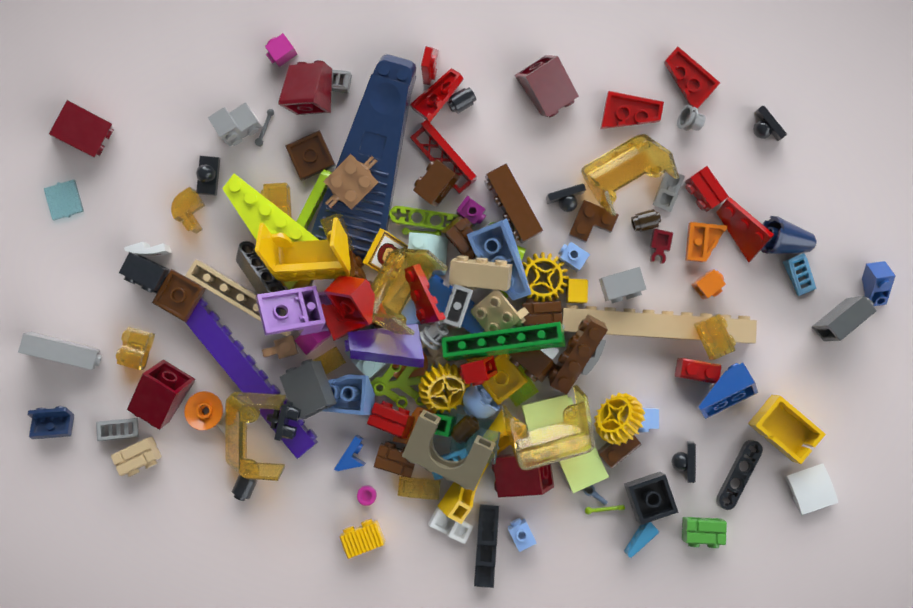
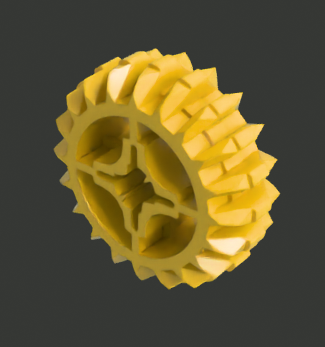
M541 252L540 258H538L536 253L533 254L534 260L528 256L526 260L529 264L522 262L526 277L530 267L535 274V280L529 284L531 294L527 296V299L534 296L536 302L538 298H541L540 302H545V298L552 301L551 296L556 298V300L559 299L557 292L564 294V290L560 287L568 286L563 280H568L569 276H563V273H566L568 270H561L560 268L564 265V262L556 263L559 257L556 256L554 260H551V253L545 258L544 252ZM546 263L552 266V268L544 271L536 264ZM556 272L558 282L554 289L550 277ZM540 273H542V275L550 273L545 279L546 283H543V281H539L537 284H535V282H537L540 278ZM541 285L550 293H538L533 288Z
M446 362L445 366L439 363L438 368L431 366L432 371H425L426 377H421V383L418 384V394L428 410L432 409L434 412L439 410L443 414L444 410L450 413L452 408L457 410V405H463V396L470 384L465 385V381L462 380L460 376L461 367L458 368L455 364L450 366Z
M618 393L617 396L612 394L611 399L605 398L606 402L600 404L601 408L596 410L598 415L594 417L596 422L593 425L600 438L609 444H627L628 439L633 440V435L639 434L638 429L643 428L641 422L645 421L643 416L645 412L642 409V404L634 396H630L627 393Z

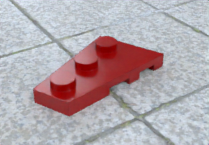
M451 68L410 104L411 108L428 122H431L464 80L461 73Z
M608 91L600 129L660 122L664 102Z
M731 197L727 198L716 212L723 224L727 226L728 232L748 262H751L774 236L771 231Z

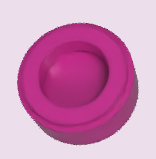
M362 486L357 492V500L364 506H369L376 500L377 493L372 486Z

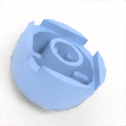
M471 383L466 388L463 396V409L469 416L473 415L479 419L491 417L499 411L500 405L496 404L489 393L484 390L485 388L482 384L473 386Z

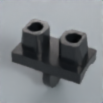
M287 401L286 404L282 405L281 411L278 408H274L273 414H267L266 420L271 422L270 428L276 429L275 440L280 441L283 438L293 439L296 436L297 427L290 426L288 423L289 419L299 420L301 409L292 406L293 402Z

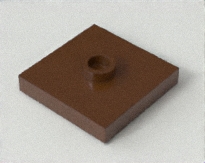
M320 130L285 145L301 181L321 173L324 169L327 170L336 166Z
M171 269L152 303L180 320L187 322L206 288Z

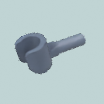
M593 485L590 486L593 488L592 493L588 494L584 490L587 496H593L604 505L608 503L607 500L595 491Z

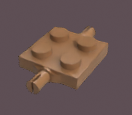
M350 154L323 181L333 194L325 203L332 208L339 200L352 210L379 183L369 170L378 161L371 156L363 164Z

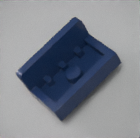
M57 406L53 409L36 408V410L28 411L27 415L32 418L29 433L31 439L71 436L74 414L67 407Z

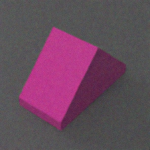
M329 331L298 336L295 342L307 356L331 337Z

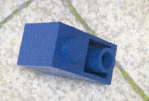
M885 261L866 263L862 276L864 295L873 302V306L887 305L896 277Z

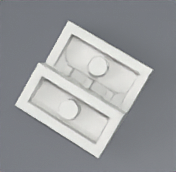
M824 464L785 477L801 516L838 503L835 489Z

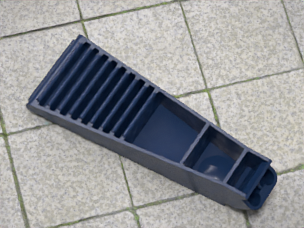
M389 54L383 55L380 58L373 74L370 76L336 165L337 168L350 154L363 164L373 156L378 162L369 170L379 183L352 210L339 200L330 208L325 203L333 195L328 187L311 234L319 240H327V233L332 230L333 218H338L348 237L349 252L353 251L356 256L361 257L362 261L379 229L388 230L410 99L416 81V65L410 60Z

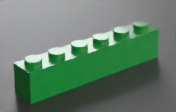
M561 322L441 338L443 358L447 361L565 346L564 330Z

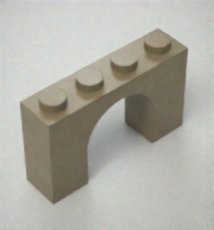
M423 410L418 417L402 457L406 458L410 463L424 467L429 472L441 475L448 481L460 484L464 489L474 491L496 443L477 435L469 454L464 459L448 461L439 456L433 446V437L441 417Z

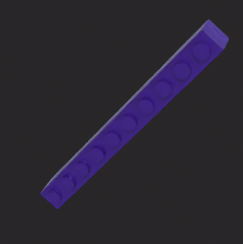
M201 297L188 321L185 323L271 426V422L266 420L267 414H273L274 408H278L281 411L282 405L286 404L288 400H283L279 395L281 392L275 384L271 385L267 380L269 378L262 369L259 370L255 366V359L250 354L246 355L241 342L235 341L232 338L231 330L219 322L220 317L213 310L210 311L207 307L208 302ZM289 419L288 425L297 427L296 436L293 439L283 438L282 441L298 459L318 443L316 440L317 435L312 429L308 430L306 428L304 419L298 421Z

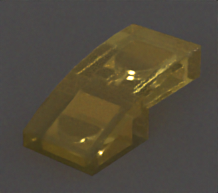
M337 346L312 360L321 361L326 375L346 363Z
M399 476L398 496L439 500L441 480Z

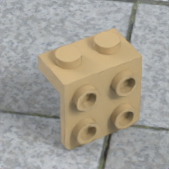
M493 290L471 309L472 315L486 332L510 329L513 325L518 327L526 321L524 316L529 313L525 307L517 312L500 290Z

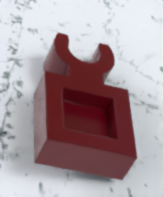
M653 229L650 248L655 249V251L650 256V262H654L655 257L660 256V264L665 263L666 255L664 251H670L673 232Z

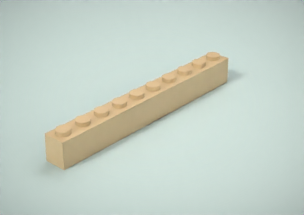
M566 305V308H562L561 312L562 325L565 326L564 332L576 333L580 322L589 314L605 323L608 329L605 335L746 344L756 343L757 320H750V316H738V319H731V315H719V318L712 317V314L700 313V317L693 316L691 312H681V315H674L673 311H662V314H654V310H643V313H636L635 309L624 308V312L616 311L614 307H605L604 310H597L596 306H585V309H578V305Z

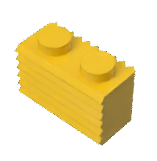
M372 519L361 522L362 526L354 528V526L343 529V533L339 538L347 559L385 544L386 541L378 520L372 521Z

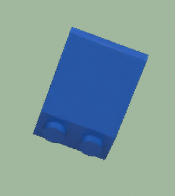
M735 363L728 367V370L723 373L698 406L705 419L758 393L756 383L744 363Z

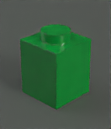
M438 412L433 413L441 417L435 434L450 437L456 416Z

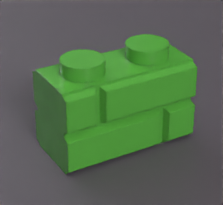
M701 517L682 518V540L688 543V546L700 547V544H707L709 548H719V545H726L727 523L725 520Z

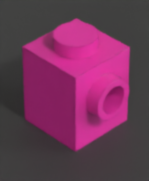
M284 33L277 38L270 39L267 45H265L268 51L266 56L272 64L276 62L279 67L298 55Z

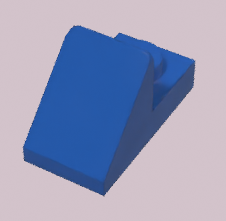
M359 435L354 437L335 466V471L361 467L366 464L353 455L354 453L358 455L364 446L361 443L364 438Z

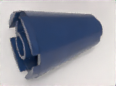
M770 216L771 219L769 221L765 220L762 224L774 234L762 248V253H805L812 251L816 246L817 241L814 234L778 216Z

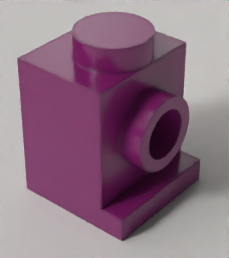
M467 195L456 210V214L463 219L466 217L475 227L477 223L481 224L485 219L486 215L484 213L486 209ZM474 208L476 213L470 214L469 209Z

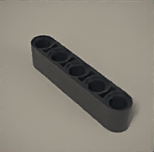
M250 241L241 242L238 247L236 262L256 292L264 294L286 290L280 280L274 278L257 255L255 245ZM278 307L276 308V313L279 316H285L286 310Z

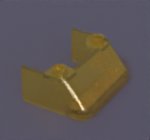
M640 134L629 139L581 169L583 178L596 200L612 216L616 215L613 203L617 199L615 191L646 174L649 177L658 178L667 172L673 178H679L672 152L646 134Z
M394 249L391 251L371 285L375 293L372 322L393 333L414 335L415 332L406 325V317L401 314L411 292L409 284L405 279L404 268L420 264L427 280H429L434 270L447 271L448 267L429 250Z
M577 385L573 386L576 404L569 405L564 409V422L527 432L525 424L519 420L514 421L506 405H501L506 432L516 461L521 469L530 470L587 454L594 449L595 439L588 397Z
M234 392L226 399L225 459L227 464L246 479L278 481L284 471L285 464L258 463L253 459H247V423H253L259 418L260 408L280 410L286 400V395Z

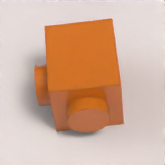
M713 269L691 285L702 299H708L711 296L716 297L719 295L726 283L723 281V275Z

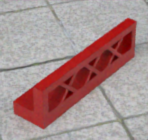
M427 120L422 122L421 128L410 139L430 161L435 162L438 159L442 163L443 161L451 162L454 165L453 171L468 181L461 188L457 184L453 186L458 194H461L476 181L477 176ZM425 132L429 137V144L420 143L416 138ZM430 148H439L441 150V158L432 157L430 155Z

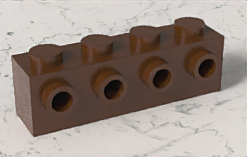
M507 163L487 173L484 183L489 191L492 190L495 195L493 197L494 202L498 208H502L504 212L502 214L503 218H507L512 226L515 240H519L522 244L541 234L543 229Z
M589 314L580 322L578 331L570 338L568 347L561 353L558 363L549 372L548 379L551 387L566 395L569 393L608 331L604 322Z

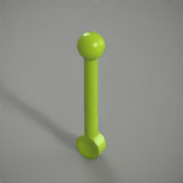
M404 227V228L402 229V233H403L404 235H408L409 232H412V233H426V234H433V235H437V236H441V234H442L441 231H439V230H436L435 232H431V231L409 230V228H407V227Z
M625 505L601 508L586 507L585 513L589 515L592 512L625 510Z

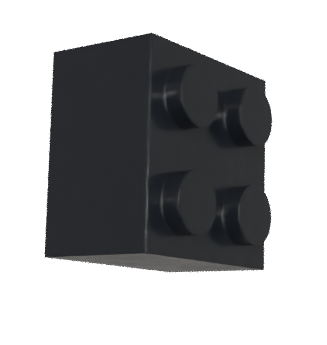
M129 252L119 273L125 276L124 280L132 284L136 283L142 286V289L157 294L170 269L144 256Z
M657 472L624 483L634 516L639 524L643 525L679 513L666 474Z

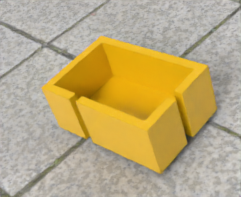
M771 395L748 422V425L760 435L765 436L764 438L788 459L798 464H802L812 452L810 448L803 447L802 445L815 448L826 435L780 395Z

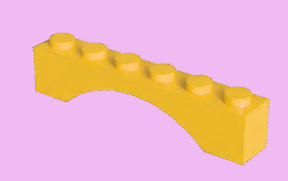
M501 409L483 438L496 444L482 475L493 458L506 447L515 443L527 426L503 409ZM453 482L438 504L439 509L447 517L462 524L473 507L477 486L472 491L464 489L460 484Z

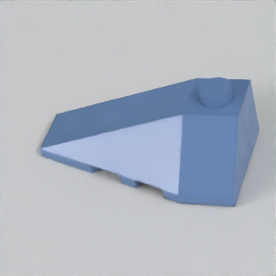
M507 218L467 234L473 252L478 258H487L488 262L505 260L507 264H512L511 287L505 291L512 300L531 294L516 241Z
M348 374L328 380L337 404L323 411L356 415L371 414L375 403V393L368 376Z

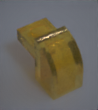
M188 187L174 198L171 205L172 216L175 220L182 221V224L188 231L191 230L197 234L203 230L193 214L203 208L205 204L196 193V190Z

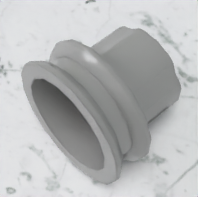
M686 105L679 114L677 126L685 131L690 129L699 131L704 126L706 117L698 113L696 107L692 108L691 105Z
M436 321L431 326H425L424 330H421L420 338L429 348L438 350L442 345L441 338H444L449 331L442 322Z

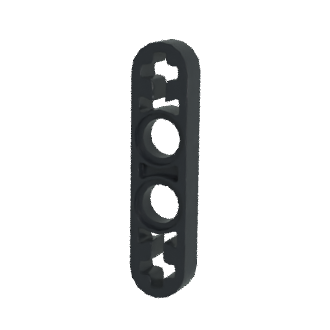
M748 440L743 444L717 495L716 501L721 508L731 510L736 506L762 455L763 447L759 442ZM749 446H754L757 449L756 452H751ZM744 455L753 458L752 461L748 458H745ZM742 461H747L749 467L746 471L742 472L739 465ZM733 478L739 479L740 485L738 488L733 489L730 482ZM729 489L730 491L735 492V494L733 495L727 492L726 490ZM723 497H728L730 503L728 504L722 501Z

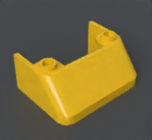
M333 218L332 230L327 233V240L292 242L284 233L271 234L266 225L260 223L255 252L275 279L288 282L336 279L339 275H350L348 237L338 218Z

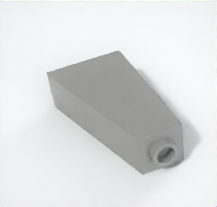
M35 332L23 333L18 353L91 370L95 366H99L102 355H99V349Z

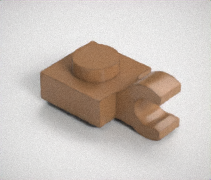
M293 335L274 340V347L262 350L263 357L278 354L279 359L298 354Z

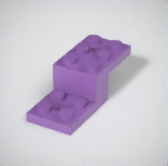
M316 286L257 294L256 296L265 335L298 330L299 336L329 331L325 324L321 304L330 305L332 302L325 291L318 292ZM276 308H284L286 315L279 316L276 313Z

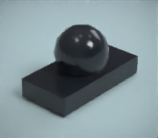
M761 106L754 112L760 119L753 128L755 136L764 139L772 134L779 141L787 135L765 106Z
M200 156L199 167L196 171L198 178L197 194L217 196L220 168L219 157Z
M582 183L549 193L546 196L547 204L559 201V206L563 211L572 212L578 205L575 196L584 194L586 191L585 185Z
M687 442V454L677 452L672 457L671 462L676 470H687V483H695L696 444L694 442Z

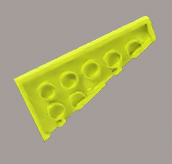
M235 173L223 186V191L256 241L260 223H264L271 234L284 233L292 242L319 240ZM298 281L284 282V284L290 290Z

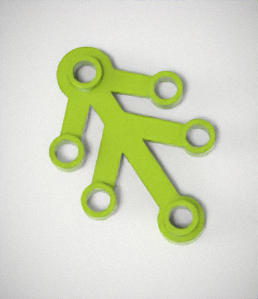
M390 364V367L382 377H376L371 381L375 395H386L396 402L398 408H405L408 401L405 396H399L391 389L399 388L414 398L417 405H424L422 401L417 400L420 397L418 391L410 386L421 383V377H426V375L408 378L414 369L419 367L407 366L397 380L389 381L393 374L399 372L402 368V365H399L395 369L392 367L393 364ZM380 384L383 386V389L378 390L376 386ZM404 400L405 403L401 405L398 403V401Z

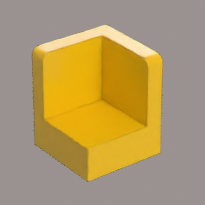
M568 279L566 281L568 284L566 287V303H588V280Z

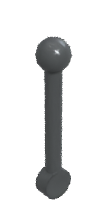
M273 109L267 110L266 121L259 138L255 140L257 146L263 145L262 139L270 118L274 115Z

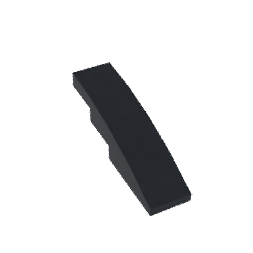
M480 504L474 587L494 588L499 506Z

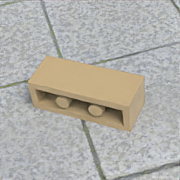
M459 255L451 260L449 284L507 291L511 287L512 264H507L505 260L488 262L487 258L471 260L468 256Z

